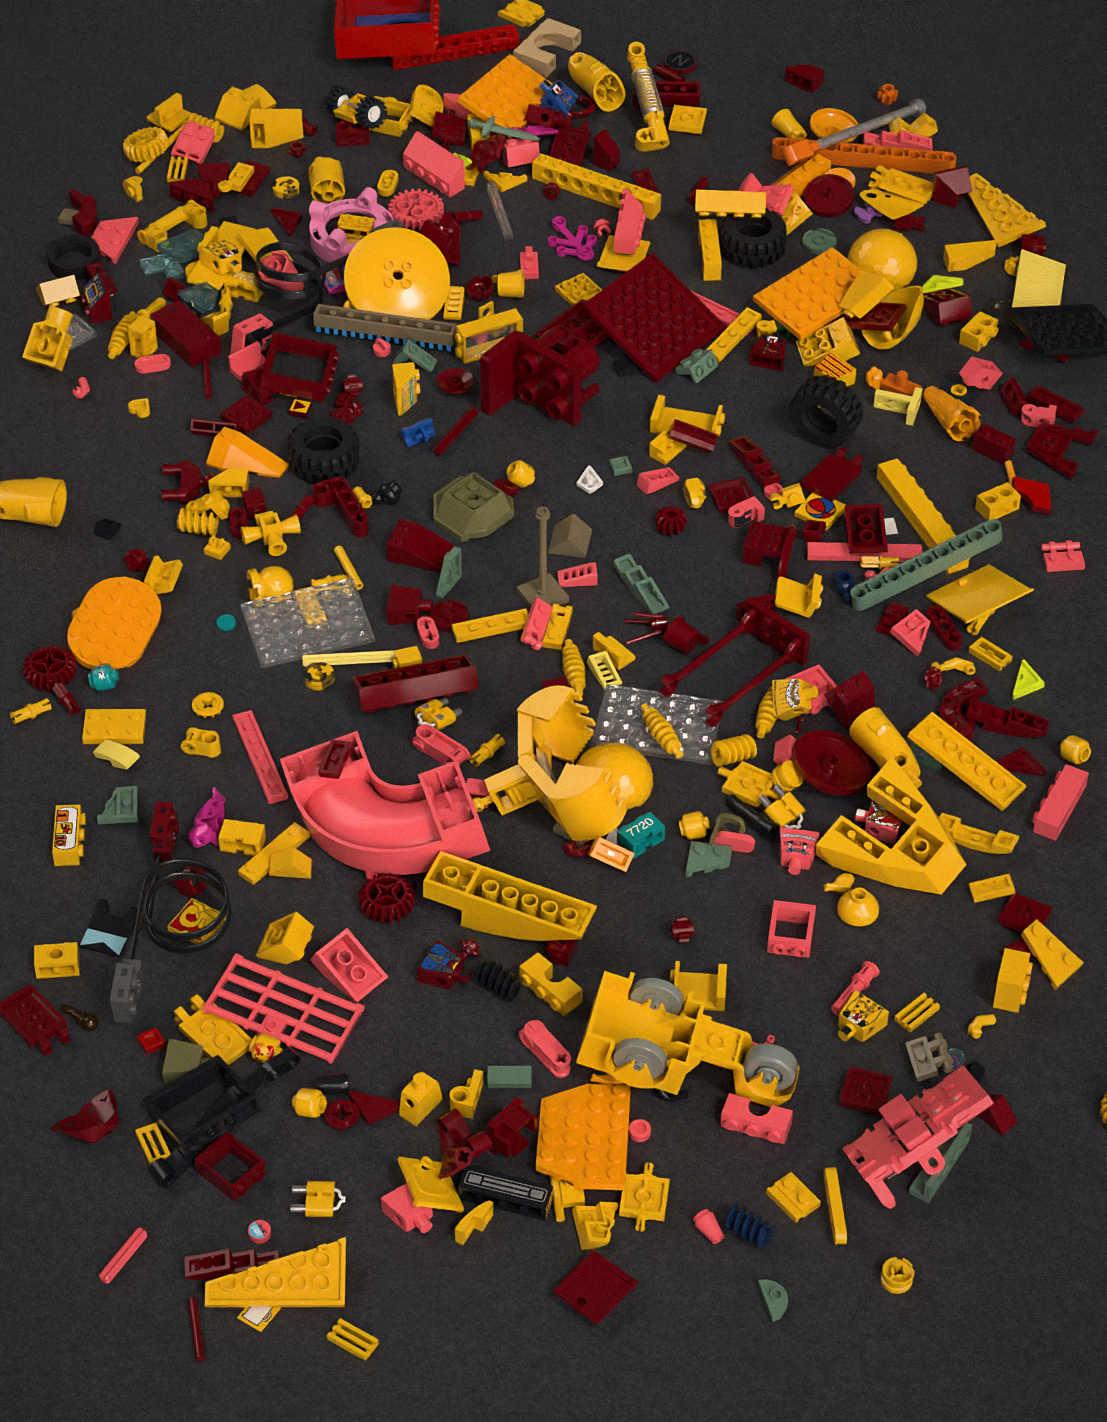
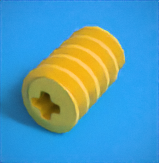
M192 113L188 119L187 125L189 121H192L201 126L213 128L215 130L214 143L221 140L224 134V125H220L219 121L208 120L207 117L197 116L196 113Z
M181 508L177 518L178 530L180 529L181 532L188 531V533L195 532L196 534L202 532L203 535L209 534L210 536L217 533L219 517L214 518L213 512L207 517L206 511H203L202 515L199 516V510H196L194 515H192L191 509H188L187 514H185L184 508Z
M747 734L715 741L711 747L712 761L716 766L733 764L742 760H748L749 758L753 759L757 755L755 741Z

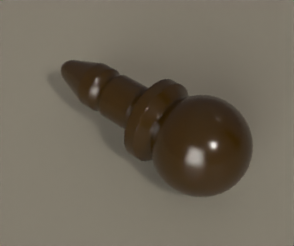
M67 1004L61 1005V1008L67 1014L78 1019L77 1024H81L84 1030L93 1031L98 1027L99 1021L95 1015L87 1014L86 1011L81 1013Z

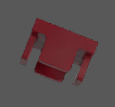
M516 1097L487 1124L488 1136L493 1145L488 1151L494 1155L500 1152L507 1158L510 1155L517 1157L529 1145V1140L518 1132L524 1126L535 1132L537 1130V1117L524 1108V1101Z

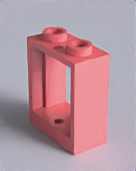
M774 900L767 953L809 958L816 905ZM777 921L808 924L806 940L775 936Z

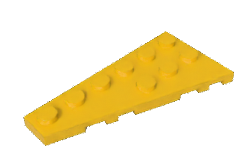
M977 173L970 176L973 191L967 194L993 240H996L998 248L1022 238V234H1031L1046 227L1042 219L1039 220L1035 217V214L1026 211L1021 204L1007 194L1001 193L1000 189L991 186L990 182Z
M346 1237L338 1239V1241L319 1245L317 1248L305 1252L300 1251L270 1261L258 1267L248 1268V1270L240 1273H232L205 1282V1307H345Z

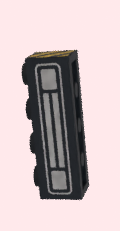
M467 1166L458 1187L459 1198L462 1201L479 1205L492 1201L493 1208L544 1221L547 1219L553 1201V1186L543 1182L530 1181L523 1177L505 1175L502 1172L485 1170L478 1166Z

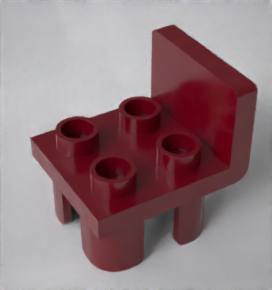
M552 327L536 340L521 331L511 332L480 357L481 410L491 416L519 395L525 403H533L544 409L553 419H561L574 427L581 421V407L599 392V385L593 383L585 390L581 388V382L599 368V356L596 350L586 342L578 343L564 355L551 349L553 345L565 337V331L559 327Z

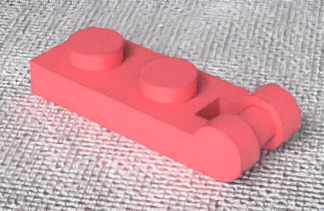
M538 597L533 600L520 639L523 643L530 644L531 648L536 651L542 647V639L553 609L551 605Z

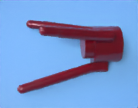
M634 612V616L650 619H625L624 622L649 623L650 629L654 630V632L625 642V645L656 635H663L662 631L667 629L666 615Z

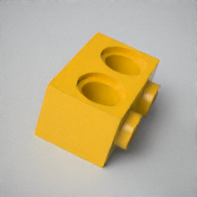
M980 311L961 329L959 344L978 352L987 345L992 337L994 338L999 330L997 328L998 319Z
M139 316L128 327L130 352L132 356L137 358L151 356L158 349L155 321Z
M1007 482L977 495L975 509L986 521L998 519L1019 509L1021 495Z

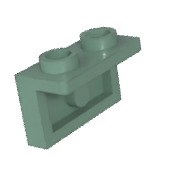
M694 350L691 353L692 355L682 360L680 365L675 368L677 375H690L694 383L700 382L718 366L712 350Z

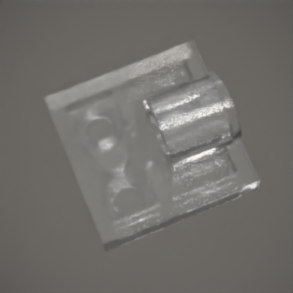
M73 314L68 333L73 337L70 350L97 337L96 331L79 316Z

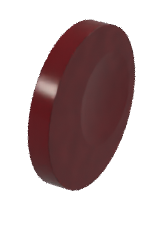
M826 174L818 176L811 180L805 188V204L813 214L820 217L830 218L842 215L850 209L854 202L853 186L847 179L839 175Z

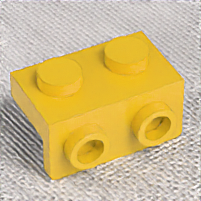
M158 555L154 556L144 583L151 587L156 594L173 591L183 566L182 562L178 559L163 563Z

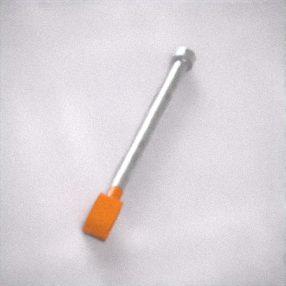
M915 99L910 101L909 105L810 143L808 139L799 141L783 148L781 152L788 166L811 158L815 155V151L890 124L897 117L901 119L911 115L918 117L926 112V105L922 99Z

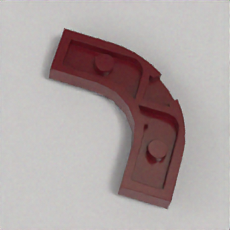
M978 677L954 687L944 696V701L940 706V718L963 736L973 733L971 725L962 716L961 710L969 703L971 698L978 699L987 695L988 688Z

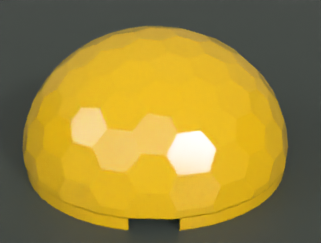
M875 229L864 233L853 243L847 257L860 270L885 278L894 286L893 291L909 285L917 270V255L912 244L906 237L890 229Z
M619 742L599 744L586 751L577 762L579 766L583 765V767L592 766V768L597 767V769L601 767L605 771L603 780L609 772H612L615 779L609 792L611 793L615 785H619L621 792L616 805L624 797L628 803L626 810L635 806H641L652 792L653 773L649 762L643 754L627 744Z

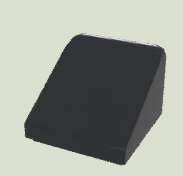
M107 518L96 522L94 535L111 540L122 524Z

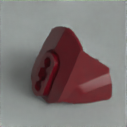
M444 214L437 226L431 220H425L419 233L427 237L439 248L447 263L459 265L461 261V229L456 221L449 214Z

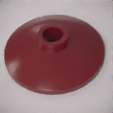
M450 368L439 374L437 384L444 392L459 394L468 391L473 386V376L467 370Z

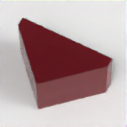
M988 1094L993 1104L977 1116L1002 1136L1017 1124V1120L1004 1095Z

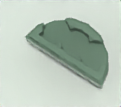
M768 1279L758 1280V1286L771 1321L775 1322L782 1318V1315L788 1308V1294L783 1286L775 1281Z

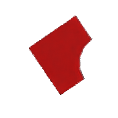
M1013 477L1011 481L1012 487L1030 505L1031 511L1049 515L1052 511L1049 484Z

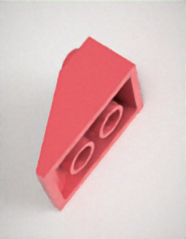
M348 928L317 951L310 959L327 980L355 1003L388 978L386 973Z

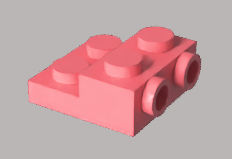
M820 665L785 678L801 679L808 682L810 687H817L819 695L817 698L811 699V709L805 715L808 713L816 714L827 705L831 707L824 694L837 685Z

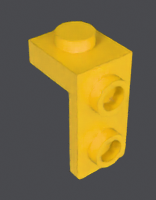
M214 491L186 504L185 514H187L188 509L192 510V515H194L196 510H199L200 514L203 511L212 509L221 520L228 518L230 504L217 491Z

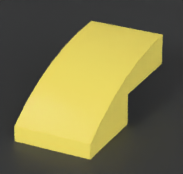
M107 739L93 751L96 758L109 760L113 767L126 770L140 757L138 753L130 748Z

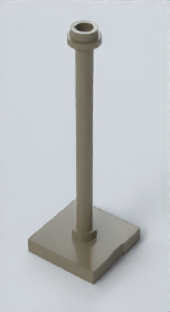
M539 507L535 513L536 519L539 520V578L516 587V592L530 609L533 600L537 597L552 607L553 603L560 604L561 606L569 602L567 593L550 573L547 574V520L550 518V512L546 507Z

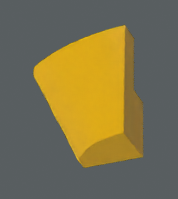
M599 1202L596 1206L576 1205L572 1209L581 1250L595 1249L609 1243L611 1237L610 1230L615 1222V1211L619 1207L617 1202Z

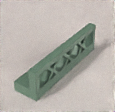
M965 1123L961 1130L957 1129L958 1133L937 1147L945 1160L943 1170L940 1173L930 1175L922 1168L909 1188L910 1195L927 1203L931 1201L970 1141L972 1124ZM931 1157L928 1163L931 1167H934L937 1161L934 1157Z

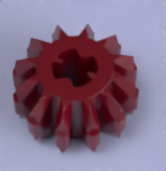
M672 505L668 508L663 506V509H658L655 517L657 531H662L663 535L669 534L670 537L672 534L678 535L679 532H684L687 524L685 511L680 510L679 506L674 508Z

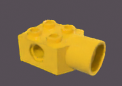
M49 306L45 320L33 324L22 358L31 363L62 372L73 341V337L68 333L73 314L63 309Z

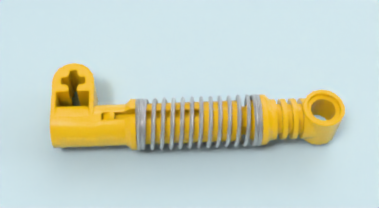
M633 42L628 47L627 60L631 64L633 71L631 75L642 110L644 122L648 124V128H642L637 131L635 148L641 152L663 149L670 144L663 120V107L656 88L653 72L647 64L645 47L640 42Z

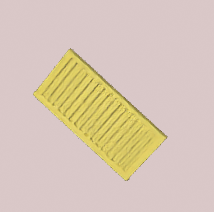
M1022 249L1019 257L1012 307L1060 305L1066 264Z

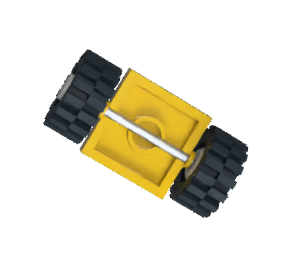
M336 85L334 88L331 87V92L326 93L328 97H325L327 102L324 103L325 106H328L326 110L330 114L335 115V117L354 124L359 122L360 125L370 129L379 128V124L382 125L384 123L382 120H386L384 114H387V111H385L387 107L380 99L371 96L367 97L359 93L355 95L351 89L341 85Z

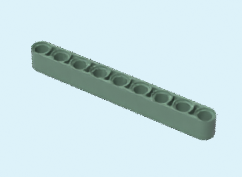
M990 519L854 586L850 592L853 608L858 611L865 610L1002 541L1001 522L996 519Z

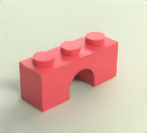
M729 1093L721 1113L720 1127L730 1131L742 1132L752 1137L767 1139L773 1143L785 1144L792 1125V1110L771 1105L770 1111L766 1115L756 1116L749 1111V1098Z

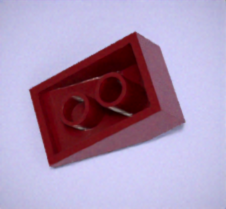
M952 288L923 293V309L932 321L939 323V325H949L952 321L963 322L966 318L972 317L971 296Z
M844 505L843 523L849 554L888 552L883 505Z
M399 519L387 543V561L441 573L444 556L453 549L454 545L418 523Z

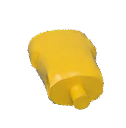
M576 52L570 57L568 69L573 81L587 92L603 111L610 112L622 105L626 95L625 88L620 78L611 69L585 53Z
M38 477L36 479L0 481V519L18 520L57 527L60 524L67 501L66 484L63 479Z
M876 707L870 708L859 715L850 727L852 740L874 760L880 769L893 757L915 787L919 788L922 781L918 778L920 776V767L907 742L880 708Z

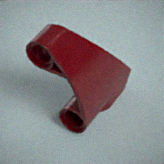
M453 1109L437 1119L442 1148V1166L438 1176L439 1179L454 1175L470 1165L473 1159L493 1147L491 1139L486 1132L480 1131L474 1136L471 1135L463 1116L457 1109Z

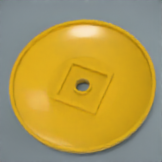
M392 227L374 231L366 235L354 246L345 264L344 286L347 297L354 309L431 320L441 310L446 301L450 287V274L443 254L431 240L413 230ZM395 272H399L402 274L403 278L400 280H396L393 277V274Z

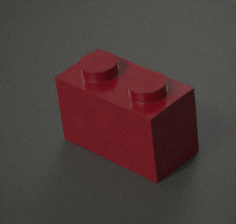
M983 424L974 433L972 450L1004 465L1013 456L1016 438Z

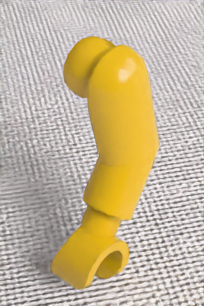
M957 657L944 661L941 665L937 662L931 665V667L935 666L937 669H940L941 672L956 669L968 675H973L976 671L972 662Z

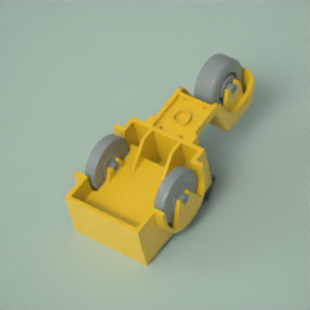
M604 971L592 1005L576 1063L609 1073L622 1083L633 1087L656 1088L659 1096L669 1102L688 1098L687 1090H679L685 1075L695 1068L700 1061L733 1070L735 1095L749 1098L752 1102L771 1107V1105L780 1106L792 1097L800 1068L795 1056L789 1050L769 1043L753 1046L752 1037L749 1033L711 1021L712 1017L703 1014L705 1003L692 999L693 991H689L683 1003L681 991L668 981L658 978H645L637 981L631 988L635 973L630 972L629 978H625Z

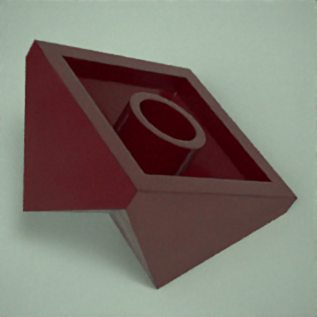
M966 165L934 173L933 202L956 208L964 194L973 191Z

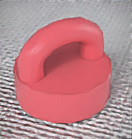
M377 338L373 345V353L378 357H386L391 353V345L389 342Z

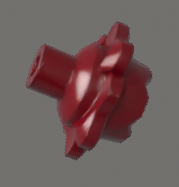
M935 666L927 669L926 674L923 675L926 688L934 691L935 688L940 687L943 681L941 670Z
M472 938L459 940L463 950L460 954L464 956V960L469 956H481L478 952L480 946L475 940H472Z

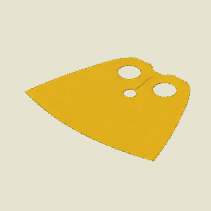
M879 185L860 193V197L892 220L910 214L925 205L890 191H881L878 189ZM873 193L876 194L877 197L869 198L866 196V194Z

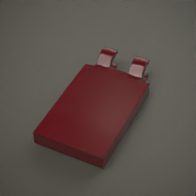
M568 119L566 127L558 126V133L555 135L549 156L581 167L591 138V130L588 128L589 122L582 121L581 127L578 129L571 126L573 119Z
M840 447L835 456L829 454L801 481V488L833 502L861 475L863 464L860 462L864 459V456L856 454L851 462L844 456L848 449Z
M31 984L0 1002V1016L31 1048L38 1045L45 1056L53 1052L50 1048L52 1044L49 1040L56 1035L63 1045L71 1041V1038L68 1036L70 1032L66 1028L68 1026L67 1020Z

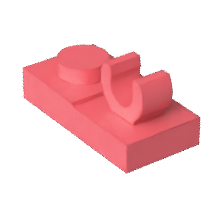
M525 246V252H520V266L524 271V279H539L538 253L532 252V246Z

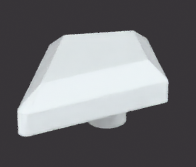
M588 465L577 481V486L589 494L603 485V481L590 465Z

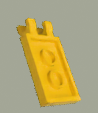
M881 165L876 167V171H879L881 175L876 172H872L870 175L876 182L871 180L868 184L869 187L874 188L879 185L878 188L924 204L932 197L933 182L893 168L888 170Z
M198 994L190 999L193 1003L191 1009L195 1012L192 1016H189L181 1006L174 1010L176 1015L174 1021L179 1024V1030L193 1044L201 1045L204 1054L209 1059L219 1055L230 1065L249 1051L253 1039L236 1023L209 1012L204 1013L203 1007L206 1003Z

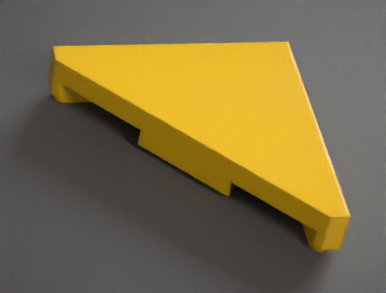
M487 170L483 172L484 177L500 192H504L527 181L525 174L522 176H512V173L499 172V174H491Z

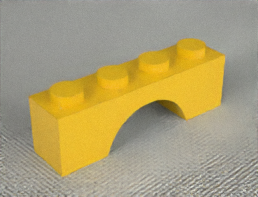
M716 219L699 220L698 240L699 247L702 250L703 281L721 280L722 262Z

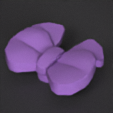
M867 202L864 203L867 210L860 207L854 209V215H857L858 220L863 223H870L871 217L883 216L881 212Z

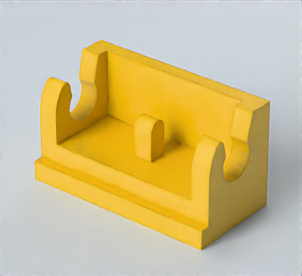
M671 425L650 442L649 456L665 465L688 446L667 438Z

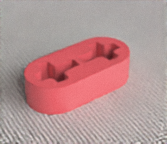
M427 616L419 618L417 621V632L423 647L426 649L438 647L439 633L434 620Z

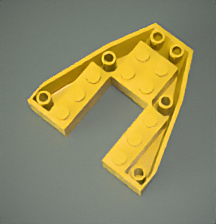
M891 757L867 785V797L911 827L894 847L890 849L841 815L816 844V856L832 867L885 884L942 895L967 864L946 826L896 760Z

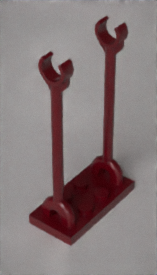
M750 596L745 600L744 615L739 625L681 671L666 674L660 680L666 687L659 692L666 697L671 696L677 689L679 681L739 634L747 635L752 633L778 652H781L783 654L727 700L717 705L712 704L706 709L705 712L711 717L704 722L714 727L721 721L724 711L784 663L792 664L796 662L801 666L808 663L810 634Z

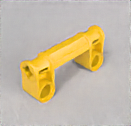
M189 200L184 206L177 207L157 221L150 223L144 230H139L137 232L138 239L142 244L147 245L156 252H165L169 249L166 231L183 221L196 229L205 228L208 224L206 208L197 204L194 200Z

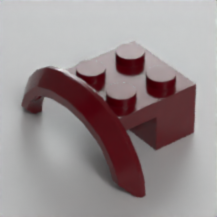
M752 521L743 548V563L761 567L764 556L780 559L777 579L779 577L786 578L795 538L799 536L798 529L794 524L786 528Z

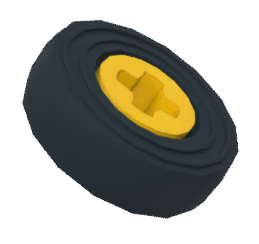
M960 379L948 381L943 387V391L967 405H970L974 400V386H968Z

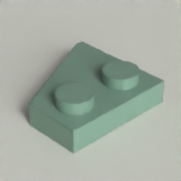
M455 546L450 552L446 553L443 560L436 596L442 599L462 577L461 549Z
M137 786L116 787L112 797L105 804V810L101 815L97 816L98 824L138 822Z
M691 841L686 877H691L694 872L702 870L704 873H708L715 869L730 867L732 846L718 844L710 846L709 843Z

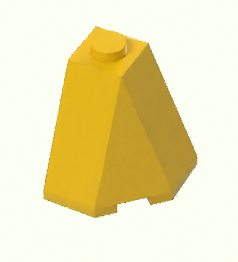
M860 270L839 307L844 310L843 314L850 318L854 316L861 319L889 296L894 286L883 277Z

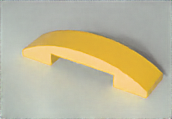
M941 813L939 817L955 843L973 850L993 854L1011 853L1019 839L1018 835L999 830L996 835L961 824V818Z

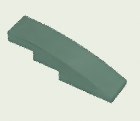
M630 553L613 560L612 564L624 583L650 614H659L669 610L668 603L652 577L646 575L641 565L637 566Z

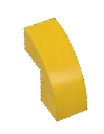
M923 113L910 125L900 117H897L889 124L890 133L897 135L900 130L925 137H930L938 132L936 121L926 113Z

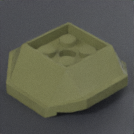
M474 472L466 476L457 477L433 494L434 524L460 542L468 541L469 538L488 536L514 517L513 498Z

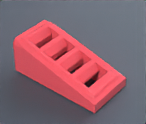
M670 467L639 473L637 486L645 494H650L679 481L680 477Z
M596 562L557 571L558 583L561 587L597 585Z

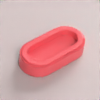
M166 354L144 356L135 361V370L143 374L167 370L171 366L170 357Z
M719 831L714 844L732 846V851L748 853L754 850L755 840L747 834Z

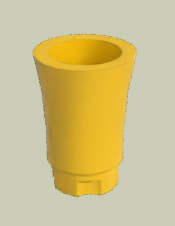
M782 109L773 117L772 126L786 138L805 139L807 137L804 128L797 122L789 109Z

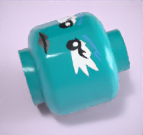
M110 664L93 667L91 673L88 674L90 686L98 692L115 688L116 681L119 680L117 669H113Z

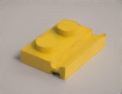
M792 1172L775 1182L771 1188H766V1194L795 1223L821 1205V1201Z

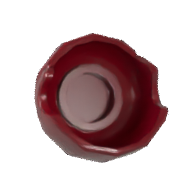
M485 274L483 277L476 275L466 286L469 297L477 301L488 299L494 289L492 278L488 274Z

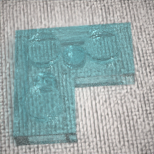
M173 251L139 260L140 267L145 276L162 271L166 279L172 277L177 280L185 277L184 270Z

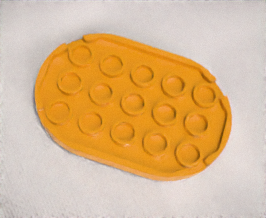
M128 577L109 578L94 585L87 592L68 628L67 644L76 661L89 669L104 664H110L113 669L129 668L142 657L160 622L161 603L157 594L147 584Z

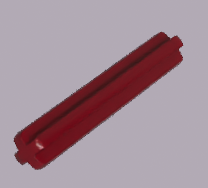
M471 407L433 448V452L440 456L479 414V410Z

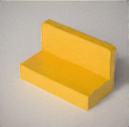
M600 632L593 635V650L597 653L607 651L617 670L622 669L635 660V655L612 636L606 638Z

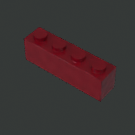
M655 81L662 106L674 107V105L699 107L700 82ZM633 84V106H640Z

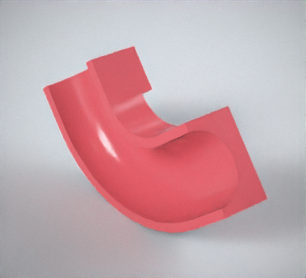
M357 731L333 739L351 742L352 745L339 779L320 777L318 774L331 740L280 759L289 788L306 829L325 852L346 865L371 873L382 874L383 872V874L389 875L391 872L392 875H407L428 872L440 851L465 860L490 851L481 821L457 760L418 774L420 783L406 786L392 785L380 780L373 773Z

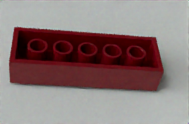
M467 654L352 677L354 697L362 712H374L378 708L383 707L387 709L394 708L396 705L403 703L409 705L422 699L429 701L437 696L449 697L457 692L469 693L473 689L479 688L476 666Z

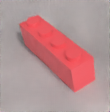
M1067 764L1062 771H1058L1055 778L1056 783L1050 785L1047 799H1042L1040 811H1036L1033 816L1034 833L1055 841L1057 840L1086 788L1088 772Z

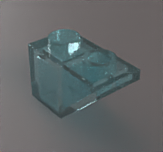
M203 282L179 290L177 295L183 298L184 301L191 302V305L196 310L203 313L214 308L219 291L209 283Z

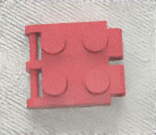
M189 121L188 125L184 124L171 151V155L183 158L188 157V161L192 160L197 162V164H203L215 139V130Z

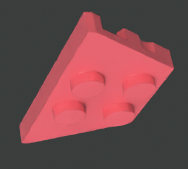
M130 217L100 221L91 237L99 245L100 255L111 258V262L116 264L139 224V218Z

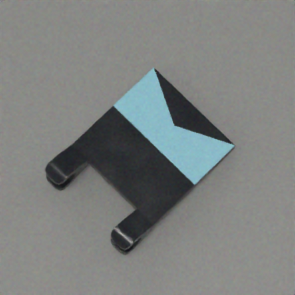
M100 899L96 912L80 943V948L120 958L135 926L138 907L132 906L129 910L128 918L123 919L107 915L109 911L108 900Z

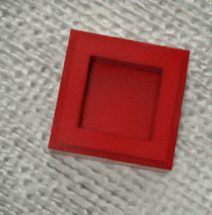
M157 1027L137 1035V1041L146 1055L166 1047V1041Z

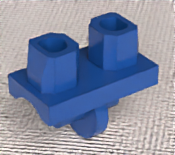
M432 418L421 419L416 424L400 429L406 447L409 448L420 442H428L429 438L436 435Z

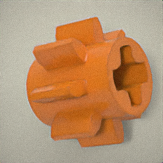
M885 84L882 88L879 87L877 99H881L882 104L890 105L893 101L896 102L898 90H894L893 85Z

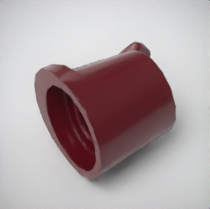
M680 615L667 627L663 635V642L685 654H689L694 650L698 642L707 645L709 638L700 634L686 622V617Z

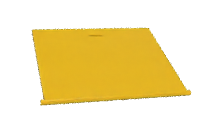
M988 564L927 594L926 598L962 619L967 624L1034 591V589H1030Z

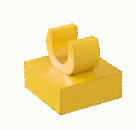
M213 535L204 548V554L221 560L231 549L230 543L226 542L223 538L219 539Z

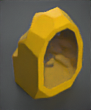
M699 478L687 479L683 488L685 499L690 508H700L706 498L705 486Z

